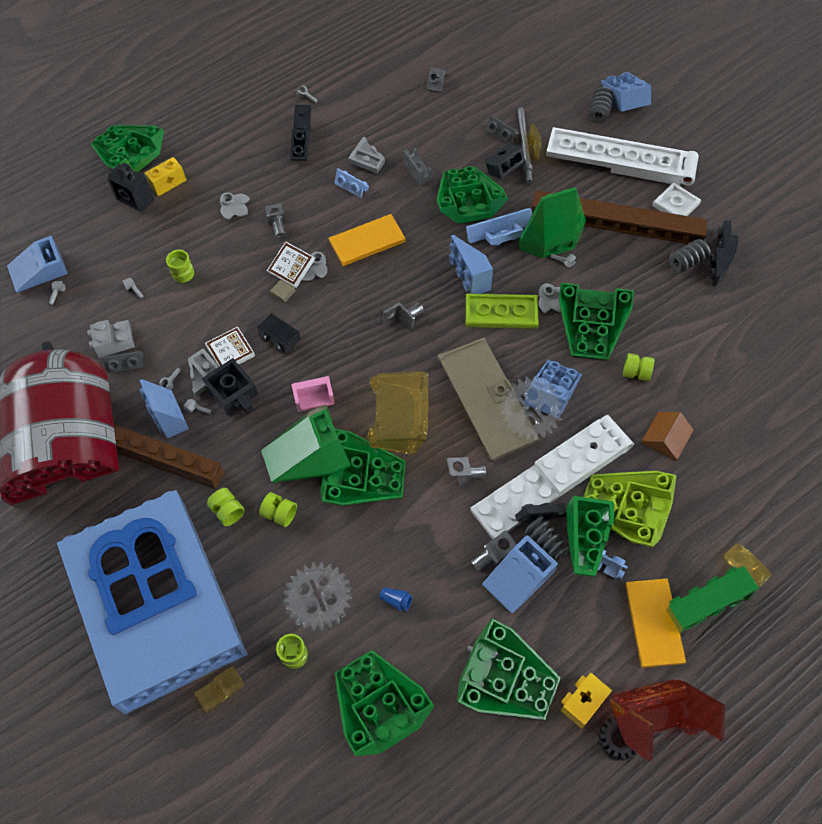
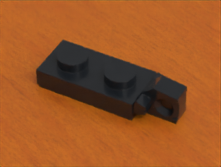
M556 502L552 505H549V503L540 505L526 504L515 514L517 522H534L542 516L544 517L542 521H549L552 518L565 517L566 507L565 503Z

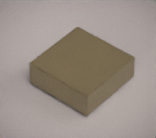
M281 279L270 290V293L285 303L296 290L294 286Z

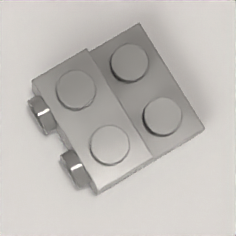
M108 320L99 321L90 325V330H87L91 340L89 341L92 352L96 351L98 358L135 347L131 325L128 320L110 325Z

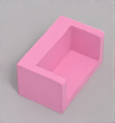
M329 376L292 384L298 412L316 409L325 404L327 406L335 404Z

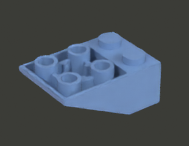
M626 72L622 73L621 76H609L607 79L601 80L603 87L613 90L614 97L612 103L618 110L626 111L651 105V85L637 76Z
M451 235V243L449 244L451 254L449 255V260L452 265H455L457 276L462 278L464 289L469 291L470 294H482L490 291L493 268L486 255L455 235Z
M52 236L35 241L7 265L17 293L68 274L60 251Z
M547 360L530 384L524 404L559 419L582 374L574 369L566 368L558 362Z
M139 380L142 388L139 389L159 432H164L166 437L170 438L188 430L189 428L172 391L146 380Z
M526 535L508 553L482 585L513 614L555 573L558 563Z

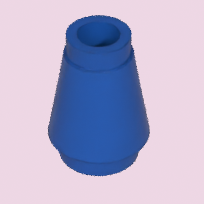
M386 587L381 590V600L400 612L409 609L412 603V595L408 591Z

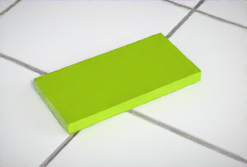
M466 294L465 327L538 329V295Z

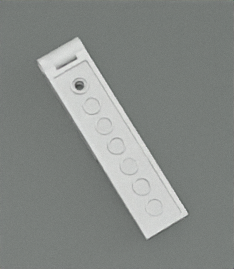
M555 127L552 129L546 156L609 167L611 168V173L670 184L674 182L677 185L681 183L692 185L694 183L698 163V153L695 151L688 152Z
M606 415L535 461L534 466L472 506L470 511L489 536L494 539L503 531L509 532L522 523L517 522L515 514L521 510L522 506L526 504L540 505L552 503L614 459L626 453L633 447L634 443L612 418Z

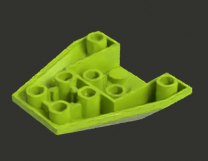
M660 471L592 474L583 497L613 501L614 522L611 530L632 543L652 548L661 539L672 507L676 475Z

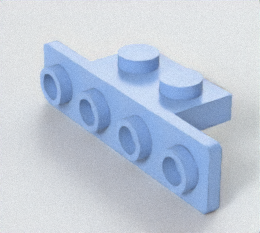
M528 208L467 226L468 242L473 243L486 239L491 245H500L508 240H516L523 233L522 228L526 227L529 222L532 210Z

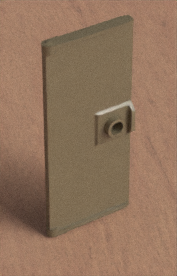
M485 338L437 356L491 461H495L539 441V437L518 401L510 381L505 377Z

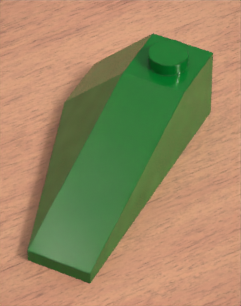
M573 496L566 506L567 531L573 575L595 577L614 522V502Z

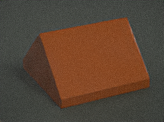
M658 412L641 443L677 461L693 432V428L681 412Z

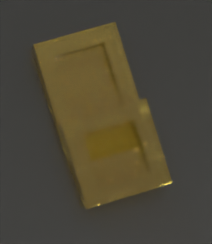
M531 123L528 146L534 148L533 160L539 161L541 138L537 127Z
M739 543L723 555L724 561L731 566H736L737 568L745 566L758 587L771 577L769 570Z
M232 666L214 677L213 682L196 691L194 696L206 714L244 686V682Z

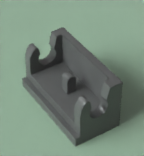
M414 147V152L411 155L408 149L404 150V165L418 184L422 185L433 180V171L430 167L427 168L420 159L418 150Z

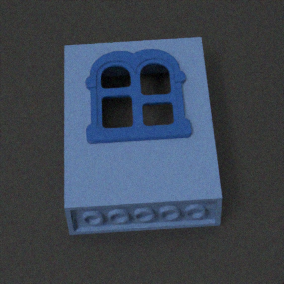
M177 490L166 492L157 499L148 500L134 509H127L121 515L107 518L103 523L87 527L82 532L69 535L62 541L57 542L112 706L122 713L127 714L248 655L188 510ZM153 532L160 538L167 557L163 562L150 568L142 569L134 548L135 540L143 533ZM112 547L124 549L129 559V566L111 575H105L101 566V557L104 552ZM166 569H172L178 589L159 599H154L147 579ZM129 575H134L144 599V605L129 613L119 615L110 591V585Z

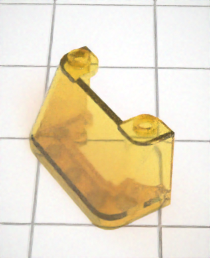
M421 371L376 373L370 381V388L373 389V392H376L375 424L368 431L370 447L415 454L425 442L428 431V373Z

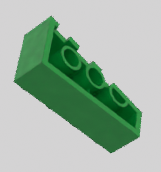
M734 566L725 572V576L721 578L715 576L706 582L708 585L702 588L696 586L688 591L689 595L683 598L677 596L669 601L670 605L667 608V612L680 633L704 622L707 616L714 617L725 610L726 606H729L731 609L741 601H747L754 596L759 587L745 566L740 568Z

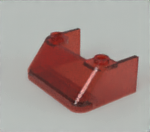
M668 680L616 693L611 696V709L624 743L647 761H653V733L679 727L690 735L706 731L718 740H724L725 705L685 681Z

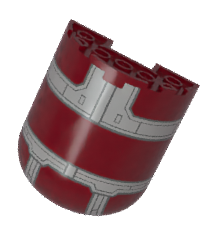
M51 349L25 355L11 363L0 375V494L4 502L14 505L46 495L45 485L70 477L86 482L119 471L108 376L104 367L98 361L80 352Z

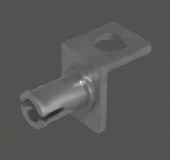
M430 67L427 89L441 92L444 77L448 72L444 69Z
M282 204L266 206L268 223L273 225L275 237L285 236L283 222L286 221ZM272 209L279 210V212L270 213Z
M399 302L383 312L382 323L385 324L398 317L411 330L414 327L415 316L423 313V307L417 302L406 309Z
M468 457L447 458L446 460L450 477H457L460 487H463L470 478H484L486 476L485 466H470ZM453 463L460 464L456 471L453 468Z
M505 530L484 546L485 551L475 559H472L471 562L480 571L491 561L498 563L517 544ZM505 538L509 541L510 546L507 550L499 548L498 541Z

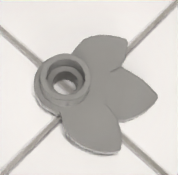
M222 194L220 198V205L222 206L220 209L221 215L227 220H230L233 215L236 217L246 216L248 209L245 203L250 198L245 194Z
M313 252L311 254L315 260L303 277V281H310L316 276L319 278L326 276L328 271L325 265L326 257L321 252Z
M545 283L539 288L540 299L538 305L544 314L550 309L561 313L559 306L560 287H554L551 284Z

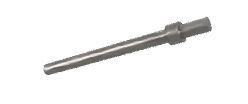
M520 107L518 108L522 150L526 161L523 165V173L526 177V183L531 184L533 182V166L530 163L524 108Z

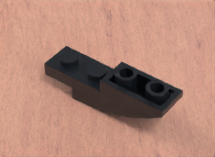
M295 105L290 161H307L312 127L311 105Z
M724 220L722 227L718 228L717 238L720 239L715 253L710 256L709 264L712 265L709 279H712L713 287H716L726 275L737 250L738 236L731 235V221Z

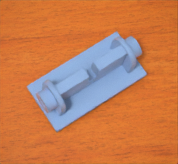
M337 169L334 184L362 198L363 191H367L369 188L367 182L356 179L348 174L347 171Z
M603 550L598 570H600L602 564H605L607 566L604 573L616 580L617 578L622 579L625 573L622 571V568H628L625 565L626 561L616 555L611 558L605 555L606 550Z

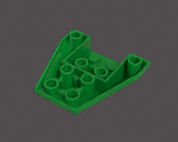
M113 125L107 128L105 133L97 136L91 143V146L106 167L114 169L118 164L122 165L125 162L130 165L133 171L138 173L160 155L164 130L154 125Z
M476 166L450 169L443 172L437 204L440 212L456 223L492 218L508 201L504 189Z
M576 187L548 194L540 199L520 236V251L543 259L550 257L551 254L556 255L575 249L583 233L586 221Z
M560 283L559 306L571 356L609 360L633 308L634 290L616 288L613 293L579 289V284Z
M326 404L305 414L261 450L272 483L332 475L351 466L347 454L340 443L332 423L333 419Z
M335 429L351 466L335 474L322 476L320 486L322 502L345 506L402 498L406 461L350 431Z
M491 619L477 638L461 675L457 702L476 712L545 720L561 677L512 628Z
M373 650L334 673L344 737L355 756L381 754L417 731L434 708V704L420 685Z

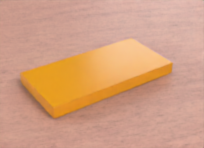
M389 214L329 237V242L342 266H346L406 242V238L393 216Z
M668 578L626 582L625 588L641 668L685 664L686 659L680 632L667 612V608L670 605L669 601L672 600Z

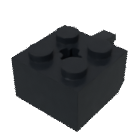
M125 162L122 165L118 164L109 173L107 181L116 200L141 213L154 200L147 177L142 173L133 171L129 164Z
M234 358L202 378L206 391L226 415L239 407L246 414L253 411L249 400L258 394L256 386Z

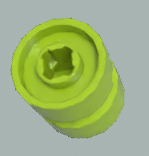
M184 250L170 252L166 257V263L173 280L179 283L190 281L194 276V269L187 252Z
M627 353L622 377L633 379L637 376L639 380L649 382L655 359L651 357L640 359L639 355Z
M228 488L217 490L207 501V506L214 514H217V518L224 526L234 524L245 512L244 507L238 500H234L235 497Z
M270 492L261 504L259 515L268 520L274 519L275 523L287 527L295 516L297 504L288 499L282 500L281 496Z
M287 634L279 639L276 652L283 665L289 669H297L303 666L307 661L308 652L301 637L296 634Z

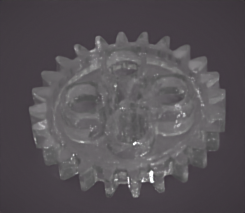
M526 377L525 383L518 379V386L512 383L513 390L506 389L509 395L502 396L506 403L500 404V406L505 407V410L501 411L500 414H506L502 421L509 422L506 428L513 427L512 434L519 431V438L526 434L527 440H530L531 435L537 440L538 434L545 438V431L552 434L551 427L558 428L555 421H562L558 414L564 413L563 410L559 409V406L564 405V403L558 402V399L562 396L555 395L558 389L554 388L551 390V382L544 385L545 379L543 378L538 383L537 377H534L532 382L529 377ZM532 389L538 391V398L535 400L529 398V392ZM521 394L526 397L531 405H536L534 409L543 419L542 423L534 412H528L529 406L523 401ZM517 401L523 404V409L520 412H516L513 407ZM545 404L551 408V412L547 416L541 413V407ZM529 416L535 419V425L532 428L528 427L525 423Z
M313 562L310 569L304 565L303 572L297 569L298 576H290L293 583H286L287 588L290 590L283 592L288 597L283 602L285 605H288L285 608L287 613L292 612L290 614L291 620L297 618V625L304 622V629L311 625L313 631L316 630L317 626H320L321 630L324 631L325 624L332 628V621L339 624V615L346 617L343 610H350V605L346 602L352 601V597L348 595L352 593L351 588H346L350 583L349 580H344L345 574L338 575V567L332 571L331 564L324 568L323 562L320 563L319 567H316ZM323 579L329 581L325 586L318 585ZM311 580L314 581L326 609L325 613L322 612L310 584ZM303 588H308V589H309V592H308L307 594H305V595H300V594H299V592H300L301 589H303ZM333 597L337 599L336 603L333 605H328L326 603L329 598ZM312 606L317 607L315 613H307L308 608Z

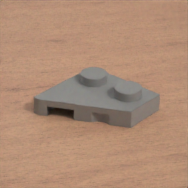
M363 137L349 156L348 162L378 174L385 163V158L381 153L377 152L374 146H370L367 143V139Z
M204 349L188 358L193 385L192 390L195 396L206 390L202 378L219 367Z

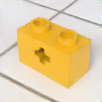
M174 157L145 172L149 186L157 196L186 181L183 168Z
M592 673L587 677L582 675L575 684L578 689L574 694L569 692L561 701L564 704L561 712L581 729L612 692L608 686ZM586 695L588 699L585 703H582L580 700Z

